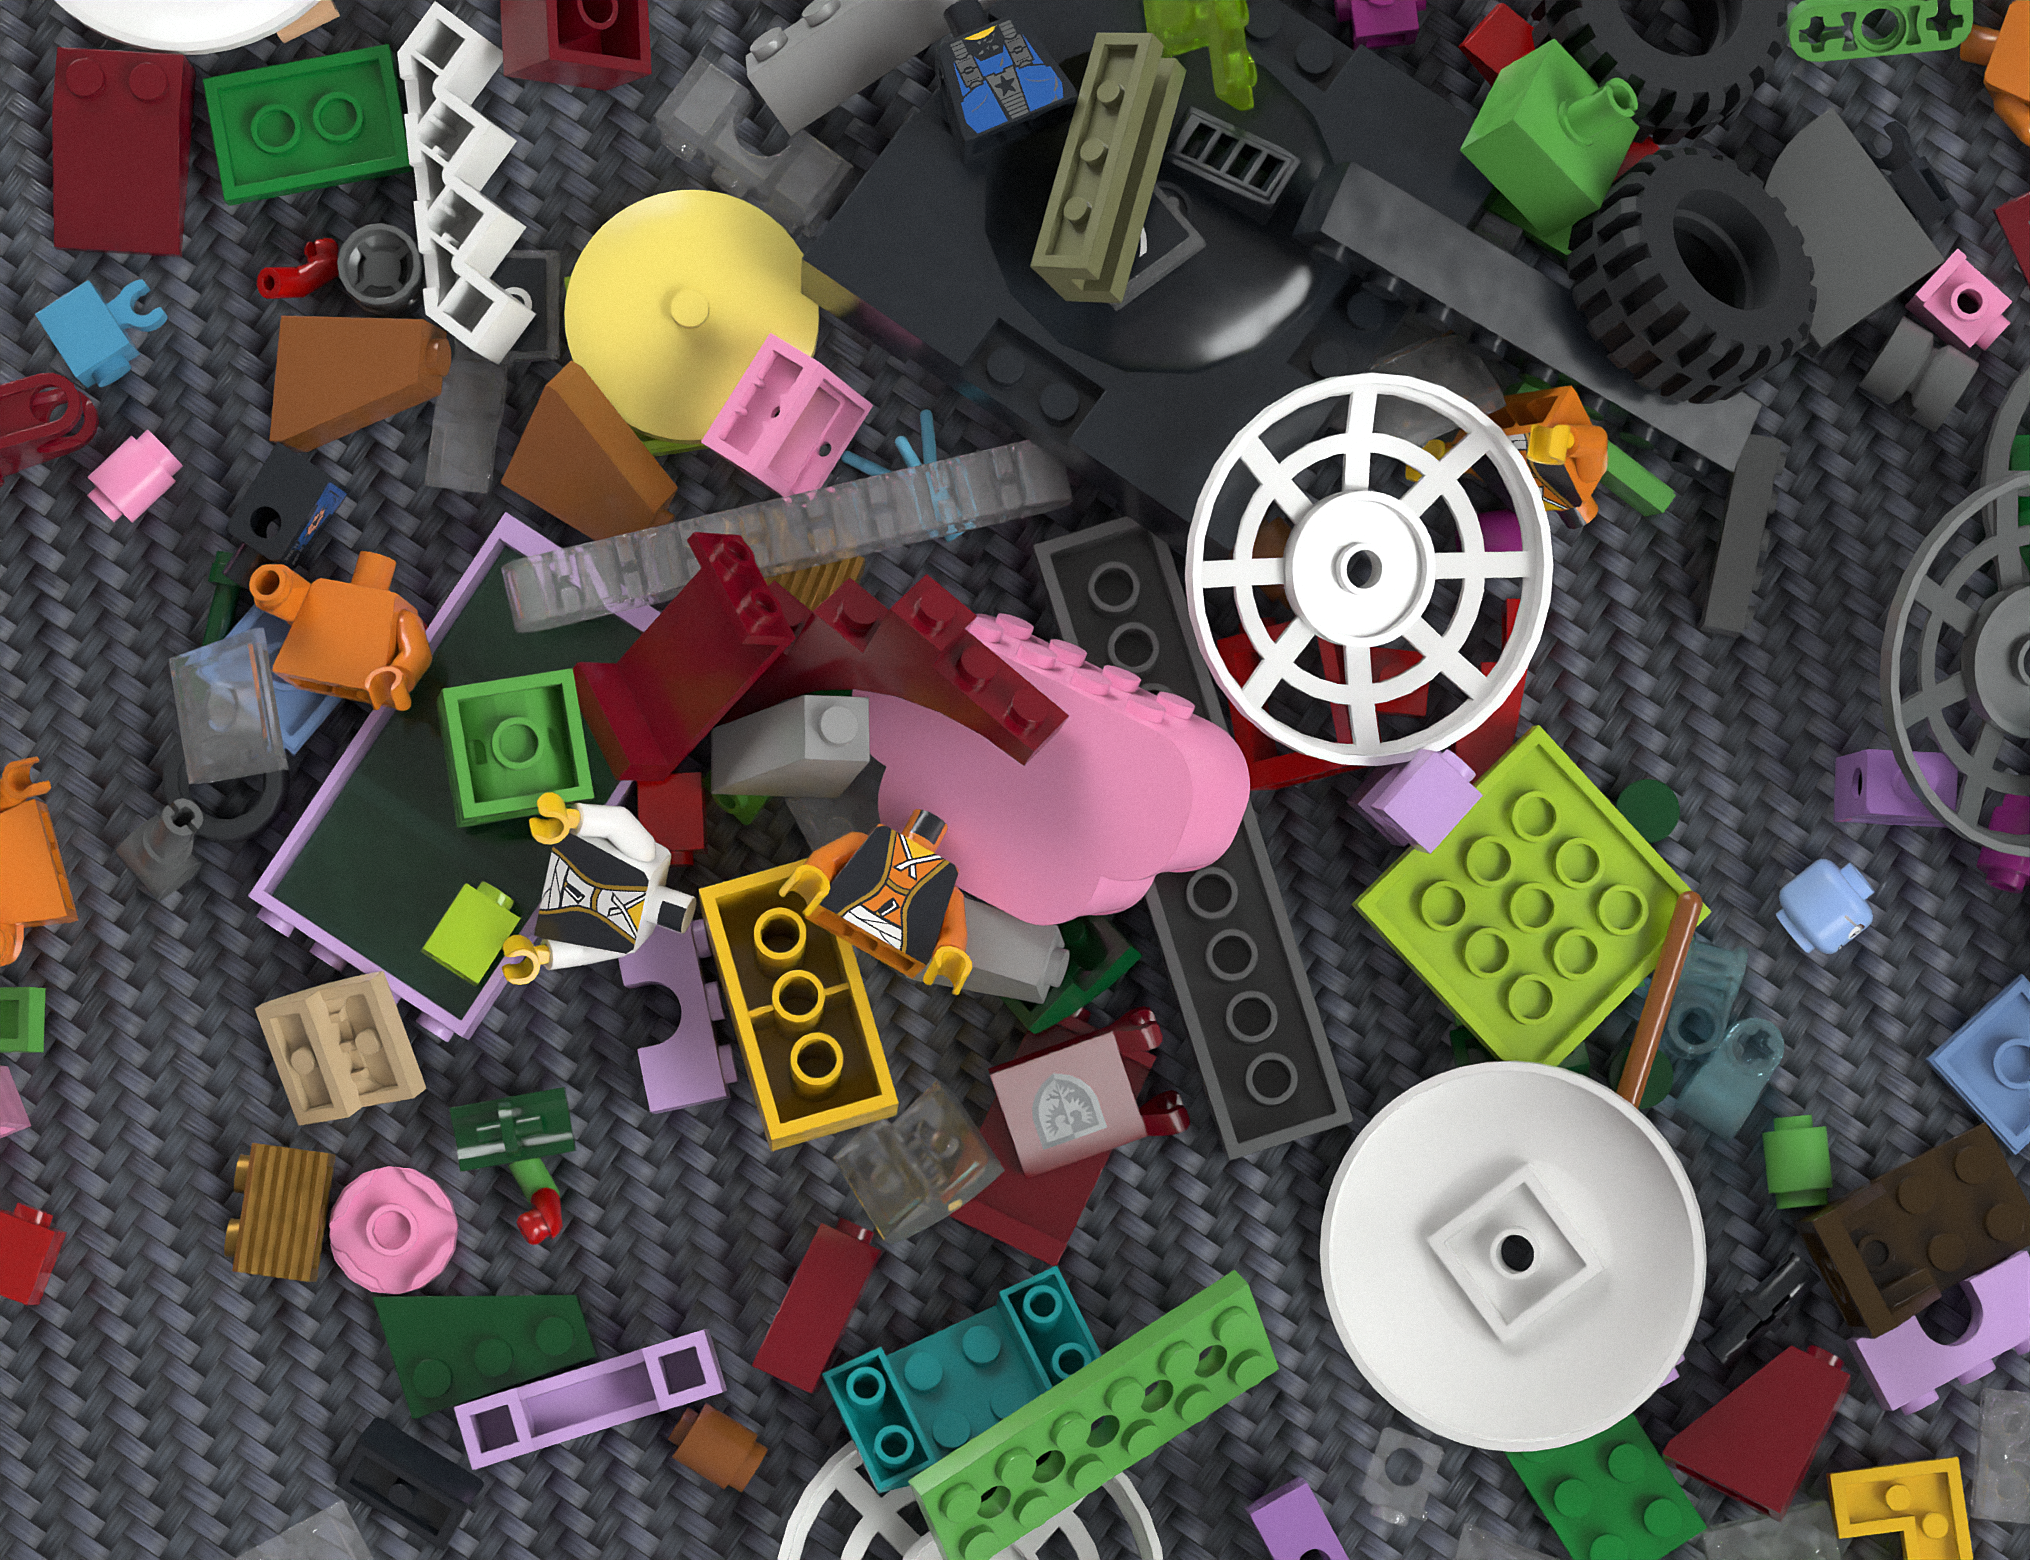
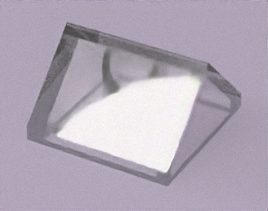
M254 628L169 659L189 784L208 783L289 769L269 645L264 628Z

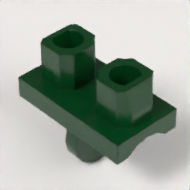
M565 1087L449 1108L456 1139L460 1172L576 1151Z

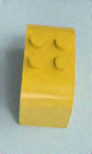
M808 858L699 889L700 907L711 951L757 1110L771 1151L897 1115L899 1105L852 944L804 918L805 915L802 912L807 907V903L799 893L789 891L784 898L779 894V890Z

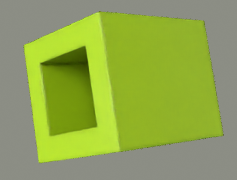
M484 881L480 883L477 890L465 883L420 952L471 985L476 986L499 953L505 940L510 936L521 919L509 911L515 901Z

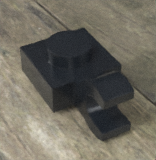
M1889 122L1883 127L1886 134L1892 140V149L1888 155L1880 154L1870 140L1860 143L1879 170L1886 169L1891 172L1888 177L1896 187L1895 193L1915 220H1919L1924 228L1941 222L1960 208L1925 156H1918L1911 145L1908 131L1899 122Z

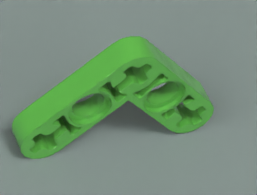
M1805 0L1796 5L1788 15L1786 32L1790 45L1796 54L1807 61L1815 62L1947 50L1960 45L1970 34L1973 24V0H1946L1952 14L1959 16L1958 18L1948 20L1947 30L1937 32L1933 22L1926 21L1927 18L1937 15L1938 0ZM1880 8L1893 12L1897 18L1896 27L1886 38L1879 40L1870 39L1862 33V21L1872 10ZM1850 12L1849 26L1854 40L1844 42L1845 37L1842 30L1837 29L1822 32L1821 42L1812 44L1809 42L1807 34L1799 33V30L1809 28L1810 18L1816 16L1822 17L1824 25L1827 27L1844 26L1841 14Z

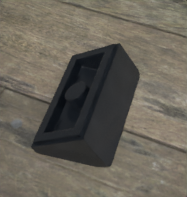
M379 1417L374 1418L360 1435L334 1483L442 1551L448 1546L484 1486V1482L477 1476Z

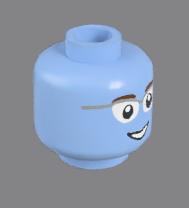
M1819 859L1780 890L1779 899L1783 908L1776 913V916L1805 952L1810 953L1816 948L1825 954H1833L1871 924L1873 914L1866 899L1875 891L1851 862L1840 869L1830 860Z

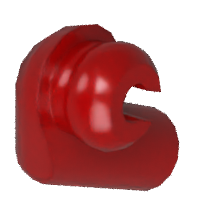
M332 238L308 242L304 247L307 264L297 267H266L262 269L257 277L259 293L266 299L304 298L339 276L337 262L339 257L338 243Z

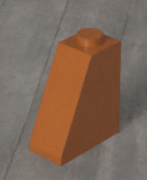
M281 315L269 441L275 444L280 442L293 452L306 453L441 395L443 377L448 374L451 366V347L446 339L447 332L424 319Z
M571 360L545 385L501 480V484L631 562L647 543L656 548L666 536L675 519V515L669 512L668 508L678 487L584 368Z

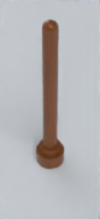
M1685 891L1677 899L1616 1092L1637 1110L1639 1109L1703 906L1701 896L1694 891Z

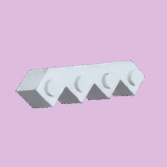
M435 1L397 52L400 78L405 80L408 114H404L409 164L414 167L417 201L413 202L418 249L424 256L427 288L423 289L425 314L470 349L499 365L536 315V313L490 279L493 272L526 229V226L480 192L517 142V140L471 107V104L503 62V51Z

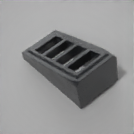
M1189 105L1167 139L1161 164L1266 226L1297 178L1303 160L1278 145ZM1196 130L1205 135L1206 138L1191 158L1182 154L1181 151ZM1218 143L1227 148V151L1216 168H1213L1204 163ZM1240 156L1249 163L1237 179L1228 175V172ZM1262 169L1269 173L1270 176L1263 187L1258 189L1250 184L1259 170Z

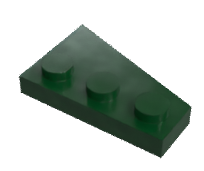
M578 1295L372 1297L412 1419L426 1416L598 1356Z

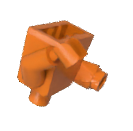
M361 551L351 583L318 578L311 584L283 564H266L256 569L249 583L255 605L260 610L283 619L291 625L274 662L272 672L299 690L372 704L373 710H379L381 706L394 708L398 711L408 710L412 703L409 692L414 689L427 671L433 656L423 621L418 616L417 609L400 595L389 591L397 564L396 561L377 553Z
M36 756L10 762L4 768L2 778L0 779V967L11 964L21 953L24 928L71 923L79 920L48 806L37 799L26 801L28 797L48 793L51 789L49 780L33 784L30 779L31 767L40 761Z

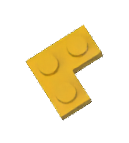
M1950 1456L1826 1473L1835 1538L1842 1539L1900 1531L1904 1560H1973L1958 1457Z

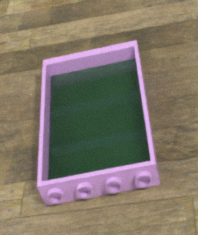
M505 512L426 630L433 659L417 685L409 692L412 700L411 707L406 711H398L397 709L381 706L379 710H372L248 895L263 906L256 917L287 937L290 936L296 927L316 941L310 952L340 972L343 971L348 962L365 974L384 971L396 1005L402 997L422 1011L416 1020L417 1023L446 1042H449L454 1033L470 1040L508 982L503 974L502 967L509 963H521L525 956L506 957L501 948L480 982L473 986L420 951L464 884L467 883L477 890L482 881L497 888L515 901L509 911L521 919L510 936L522 935L530 939L532 944L535 942L537 936H534L553 844H542L532 836L529 819L533 817L549 819L552 817H545L540 814L457 828L436 700L444 688L571 669L577 662L617 663L661 613ZM580 710L594 798L588 804L624 807L636 790L637 781L615 779Z

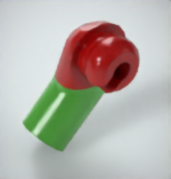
M541 1158L510 1164L508 1167L532 1208L517 1218L516 1223L523 1238L531 1245H538L547 1237L553 1240L562 1230L563 1223L560 1193Z

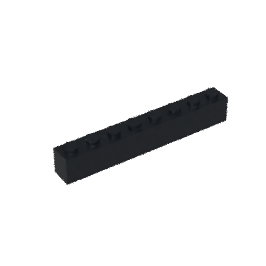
M1353 161L1322 167L1292 233L1293 238L1311 247L1309 255L1314 260L1337 270L1347 268L1364 278L1362 286L1370 293L1391 301L1400 299L1416 309L1414 316L1425 325L1441 331H1449L1451 329L1468 339L1466 346L1473 353L1492 361L1504 360L1520 369L1518 377L1532 387L1545 390L1572 385L1589 419L1597 421L1605 419L1621 428L1619 436L1626 442L1642 449H1657L1671 458L1669 465L1679 473L1695 479H1704L1707 474L1731 473L1734 471L1762 404L1740 392L1726 401L1717 400L1713 404L1689 403L1688 400L1680 402L1662 397L1661 389L1659 388L1654 390L1645 389L1633 381L1634 374L1626 367L1619 369L1607 357L1610 351L1600 339L1595 342L1586 328L1589 320L1584 310H1577L1572 296L1573 291Z

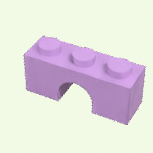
M1421 749L1411 761L1377 766L1346 802L1391 844L1405 847L1410 843L1417 851L1431 854L1483 795L1469 783L1476 774L1456 754L1448 749L1443 753L1441 751Z
M692 918L684 934L656 925L653 933L635 953H629L624 957L618 958L625 987L633 989L647 985H663L670 988L676 994L681 1005V1021L673 1036L663 1043L637 1049L649 1109L654 1114L730 1098L728 1084L738 1082V1073L731 1044L720 1046L714 1021L725 1019V1012L718 982L706 983L701 958L712 956V951L703 919L693 921Z
M2018 1251L1959 1282L1970 1303L1971 1320L1966 1332L1958 1340L1950 1344L1941 1345L1931 1340L1924 1333L1915 1315L1897 1328L1876 1339L1851 1337L1845 1340L1883 1410L1894 1411L1900 1407L1905 1416L1910 1415L1937 1401L1939 1396L1935 1388L1957 1377L1963 1386L1995 1370L1996 1366L1992 1358L2013 1347L2018 1355L2030 1352V1256L2027 1251Z

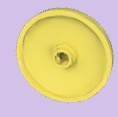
M677 190L657 194L636 202L616 214L596 232L582 251L573 269L567 289L564 312L565 332L573 362L584 368L631 429L661 441L690 445L703 444L701 441L770 333L813 358L819 333V305L801 293V267L804 255L793 238L771 216L756 206L727 194L705 190Z

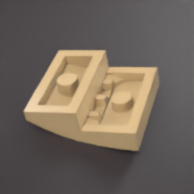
M384 971L342 979L268 1001L255 1008L298 1126L348 1118L362 1107L413 1099L426 1089Z

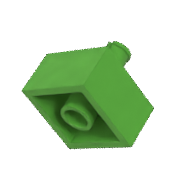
M1555 39L1501 69L1460 149L1545 238L1600 209L1639 129V126L1630 118L1635 114L1633 111L1637 110L1638 107L1637 98L1631 86L1623 79L1613 78L1598 88L1595 80Z

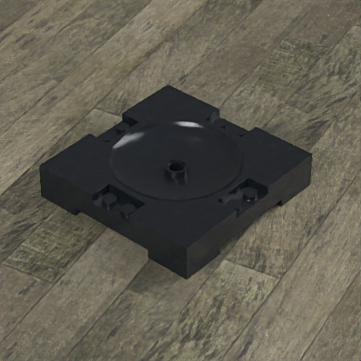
M998 0L988 12L989 22H995L1012 14L1022 15L1073 84L1078 97L1096 33H1153L1164 45L1161 58H1176L1187 70L1168 137L1190 105L1278 145L1303 160L1297 178L1266 226L1160 164L1153 192L1189 233V239L1127 283L1122 303L1065 301L1030 266L1072 119L962 164L958 156L941 91L938 87L919 113L915 110L912 112L802 257L801 293L904 364L910 358L1112 496L1117 500L1116 509L1186 556L1188 534L1198 498L1214 464L1236 434L1264 408L1298 388L1330 377L1368 373L1414 310L1412 306L1400 299L1391 301L1370 293L1362 286L1364 278L1347 268L1337 270L1317 262L1309 255L1311 247L1292 237V233L1322 167L1353 161L1471 232L1474 231L1501 192L1460 151L1475 121L1473 118L1362 44L1359 45L1356 51L1352 50L1279 0ZM1195 130L1181 153L1192 158L1206 136ZM1217 143L1204 164L1216 168L1227 148ZM1239 156L1228 172V175L1238 179L1249 162ZM1260 169L1250 185L1261 189L1270 174ZM1350 394L1328 397L1300 407L1273 423L1258 438L1278 464H1280L1287 456L1311 442L1320 440L1349 400ZM1240 458L1229 471L1214 502L1204 538L1203 561L1233 560L1234 545L1236 544L1241 519L1253 494L1261 485ZM1274 500L1268 506L1260 525L1276 505Z

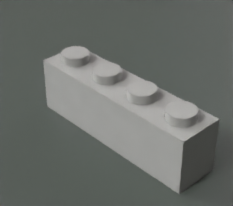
M814 0L803 11L802 16L804 18L784 31L781 27L770 29L753 42L750 47L751 52L746 55L747 77L788 134L792 136L950 33L951 31L943 13L949 6L960 0ZM979 0L983 10L998 1Z

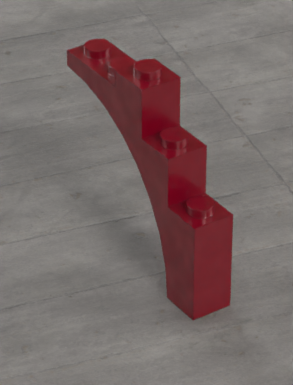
M926 574L890 609H887L849 577L812 612L774 580L769 585L772 594L779 600L783 614L796 638L720 719L717 725L729 723L775 706L783 700L813 691L856 689L896 696L940 712L982 735L1025 766L1060 731L1069 715L972 635L968 630L977 615Z

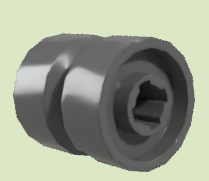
M384 223L365 225L348 237L340 250L337 261L339 278L357 306L372 318L404 319L417 312L424 303L423 289L427 288L424 259L411 237L398 227Z
M1903 316L1876 354L1858 386L1886 404L1897 400L1904 402V415L1935 433L1968 386L1979 366V362L1950 344L1937 349L1933 346V334Z

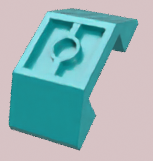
M1054 1266L1000 1291L997 1304L985 1311L887 1356L882 1347H879L822 1373V1378L877 1493L910 1486L908 1480L1093 1362L1102 1354L1058 1266Z

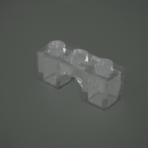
M699 55L654 115L659 130L664 133L659 139L660 142L686 162H690L696 156L714 169L710 177L716 184L741 199L745 192L765 206L762 211L779 223L790 236L797 229L811 239L855 180L853 165L803 129L799 131L790 145L778 154L757 156L746 151L738 143L737 133L741 123L754 107L751 92Z

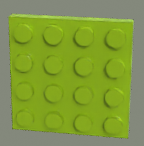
M1540 725L1531 726L1473 784L1483 796L1431 854L1417 851L1411 845L1351 905L1497 1061L1536 1062L1557 1067L1656 968L1677 899L1681 893L1692 890ZM1704 903L1696 927L1712 912Z

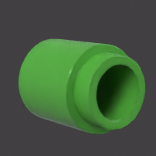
M1812 1115L1774 1118V1131L1762 1133L1768 1193H1775L1777 1209L1829 1204L1827 1188L1833 1187L1826 1126L1813 1127Z

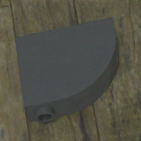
M1833 107L1803 128L1787 144L1763 181L1764 185L1762 188L1771 198L1777 196L1787 208L1784 214L1792 227L1798 225L1805 239L1802 246L1805 256L1812 257L1815 275L1810 283L1812 286L1817 287V303L1815 312L1812 313L1814 318L1809 334L1801 342L1798 349L1799 351L1804 347L1811 358L1817 356L1928 278L1945 261Z

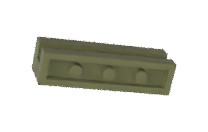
M1096 33L1030 266L1065 301L1122 303L1187 71L1176 58H1161L1164 45L1153 33Z

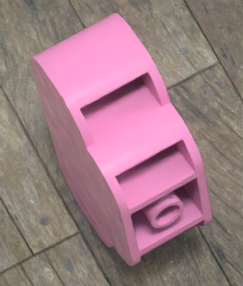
M1000 613L997 617L986 614H976L977 617L968 631L1069 715L1060 731L1025 766L982 735L940 712L896 696L853 689L852 697H869L870 754L886 766L878 793V812L881 824L901 834L915 809L928 811L941 818L947 824L948 830L935 854L953 863L959 869L955 886L1030 924L1054 925L1080 916L1108 915L1130 908L1146 894L1157 874L1163 872L1194 871L1218 860L1233 842L1246 810L1250 793V776L1245 757L1238 744L1225 730L1193 714L1195 705L1192 702L1167 692H1159L1156 696L1139 687L1141 679L1137 675L1115 666L1106 665L1101 669L1085 661L1087 652L1082 648L1056 639H1052L1048 643L1032 635L1033 625L1012 615Z

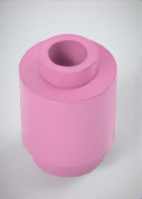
M147 429L137 440L130 436L88 476V479L96 487L87 496L113 522L124 515L133 523L176 482L172 476L183 465Z

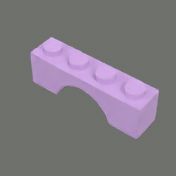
M704 1329L577 1370L454 1407L469 1461L472 1470L716 1395L727 1391V1387L709 1329Z

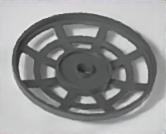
M2030 470L2002 477L1973 492L1949 511L1923 540L1902 575L1889 609L1880 661V695L1884 726L1895 760L1913 793L1937 820L1960 837L1989 850L2030 857V834L2016 835L1989 830L1977 823L1986 788L2014 795H2030V774L2013 775L1992 769L2004 734L2030 739V676L2026 674L2023 664L2025 653L2030 647V581L2023 582L2019 550L2020 546L2030 544V525L2018 527V491L2030 488ZM1993 500V536L1981 542L1966 554L1947 575L1940 587L1925 575L1937 553L1963 522ZM1995 557L1998 591L1992 594L1977 611H1974L1955 598V596L1973 572L1989 559ZM1913 601H1915L1928 611L1923 624L1918 649L1917 682L1919 691L1901 701L1899 692L1900 652L1908 614ZM1944 622L1964 636L1960 651V671L1935 682V651L1940 628ZM1964 698L1967 699L1972 710L1982 720L1970 755L1952 735L1941 709ZM1924 718L1940 751L1957 770L1964 774L1955 811L1943 803L1931 789L1914 758L1906 729Z

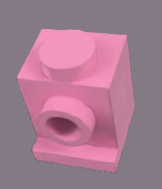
M1957 249L1905 307L1947 345L1950 344L1965 354L1976 343L1985 351L2011 323L2002 313L2012 301L1966 261L1967 256ZM1965 293L1978 305L1976 313L1968 314L1959 308L1957 298L1960 294Z

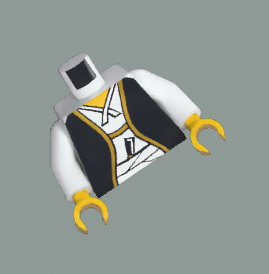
M553 792L544 793L538 798L537 806L539 813L542 816L552 818L540 819L533 817L529 819L532 836L542 844H553L534 936L543 939L541 945L534 946L530 939L522 935H513L505 940L502 949L506 957L527 956L521 963H509L502 967L507 981L516 985L527 984L536 978L542 964L547 970H555L624 957L629 953H635L653 933L656 925L681 934L686 932L695 912L696 898L665 887L671 862V853L666 847L655 842L653 836L628 809L618 806L574 803L570 809H567L564 800Z

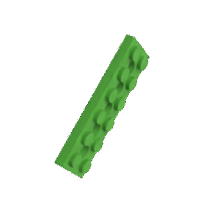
M1233 1270L908 1480L942 1559L989 1560L1004 1548L1035 1528L1040 1527L1056 1514L1095 1491L1105 1482L1142 1458L1147 1457L1177 1435L1204 1420L1208 1415L1277 1371L1279 1367L1249 1284L1236 1270ZM1213 1346L1210 1353L1199 1361V1354L1204 1349ZM1159 1381L1157 1387L1149 1395L1145 1396V1389L1152 1383ZM1106 1415L1101 1425L1091 1431V1424L1098 1418ZM1052 1451L1048 1459L1036 1467V1460L1044 1453ZM997 1486L993 1495L981 1502V1496L987 1490Z

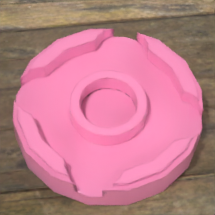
M387 1166L362 1173L342 1190L331 1210L329 1237L334 1260L350 1280L371 1292L399 1295L424 1288L445 1270L456 1250L459 1225L452 1200L437 1181L415 1169Z

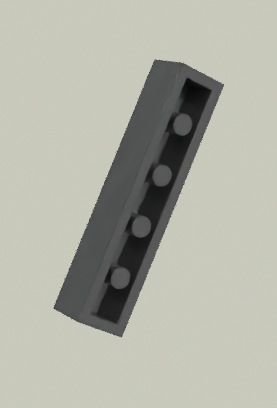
M1750 433L1736 467L1731 472L1699 630L1738 638L1743 634L1744 629L1750 630L1755 606L1749 605L1752 590L1758 591L1763 568L1757 567L1759 552H1766L1771 533L1770 529L1765 528L1767 513L1774 514L1779 492L1772 490L1775 475H1782L1786 461V453L1780 451L1782 440Z

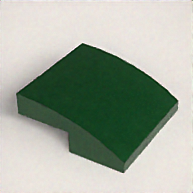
M1105 915L1080 916L1064 923L1054 924L1058 926L1064 941L1063 949L1069 950L1070 956L1061 985L1058 988L1054 986L1049 987L1044 1004L998 996L1032 1033H1039L1055 1025L1088 1004L1110 987L1143 956Z

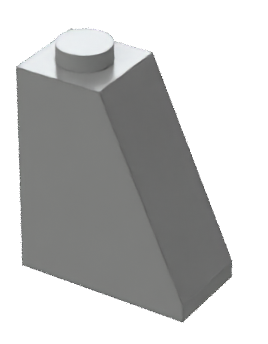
M802 695L713 728L711 730V794L838 798L870 761L869 697Z
M964 898L968 937L966 954L972 961V970L961 989L1044 1004L1049 987L1054 986L1058 988L1061 985L1069 962L1070 952L1067 949H1063L1065 944L1058 926L1030 924L997 907ZM932 957L927 966L913 980L923 982V976L932 961ZM937 975L932 983L953 987L952 982L943 975Z

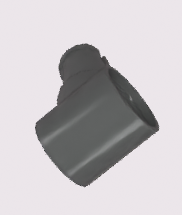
M184 798L177 799L170 806L167 805L161 816H154L135 829L117 848L115 854L157 901H161L173 894L200 868L201 862L192 853V839L203 823V814L194 802Z

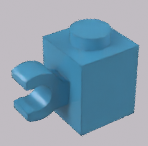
M143 279L126 285L121 293L109 303L106 302L101 292L87 280L35 314L74 376L86 388L95 383L99 387L107 386L123 377L131 369L129 361L140 355L124 329L134 328L138 331L149 332L161 327L168 319L167 314L161 307L152 310L147 315L135 313L134 306L136 301L151 291Z

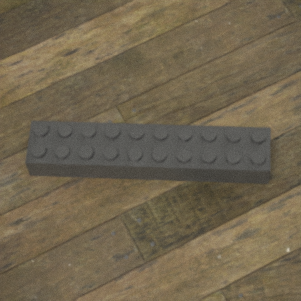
M1125 516L1033 545L1034 560L1060 640L1087 652L1085 661L1101 669L1109 665L1137 675L1141 679L1139 687L1156 696L1159 692H1167L1187 699L1195 705L1193 714L1214 723L1229 734L1207 664L1198 647L1189 616L1188 605L1168 543L1130 517ZM1249 797L1234 840L1218 860L1194 871L1159 873L1155 876L1152 885L1142 897L1227 1162L1353 1121Z

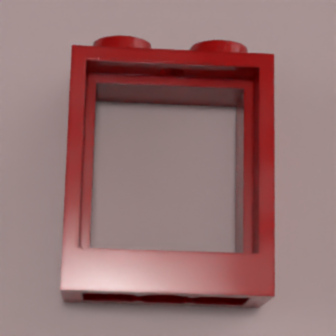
M1276 617L1260 618L1274 643L1291 622L1277 624ZM1242 623L1238 624L1239 635L1216 641L1218 652L1229 673L1240 687L1243 688L1260 661L1257 651L1254 649ZM1317 636L1325 680L1337 684H1346L1343 645L1328 642ZM1228 699L1235 741L1241 749L1248 766L1250 790H1278L1373 767L1338 764L1298 752L1278 756L1275 740L1268 737L1245 718ZM1266 700L1261 708L1270 715ZM1330 702L1337 742L1334 743L1353 744L1348 704ZM1376 712V719H1377L1379 740H1380V743H1381V742H1382V738H1381V733H1380V728H1379V723H1378V717H1377V712Z

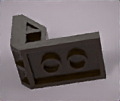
M1981 1122L1831 1200L1829 1204L1812 1210L1793 1222L1853 1338L1876 1339L1942 1297L1940 1292L2030 1245V1204L1986 1122Z

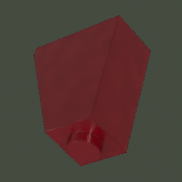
M841 1217L835 1228L824 1223L820 1224L752 1364L753 1367L809 1393L819 1391L823 1383L822 1373L828 1371L883 1251L870 1245L875 1234L874 1232Z
M1791 1345L1671 1439L1662 1453L1665 1464L1781 1523L1850 1388V1374L1841 1370L1844 1362L1832 1353L1814 1345H1809L1806 1352Z

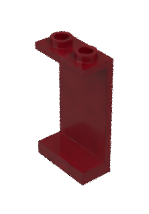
M693 532L687 539V542L701 567L697 574L617 663L577 662L573 667L579 708L616 780L664 781L796 638L783 614L779 600L772 594L755 562L753 551L744 542L741 535Z
M1080 1008L1070 1016L1039 1033L1034 1034L1027 1030L1014 1059L1098 1030V1028L1087 1023L1092 1013L1084 1008ZM1146 1051L1120 1053L1135 1101L1156 1059V1056ZM996 1094L959 1174L939 1211L1043 1262L1057 1266L1112 1149L1026 1179Z

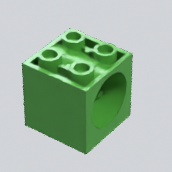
M573 668L441 690L436 700L457 828L540 815L537 800L547 792L558 794L564 800L567 809H570L574 803L588 804L594 798Z

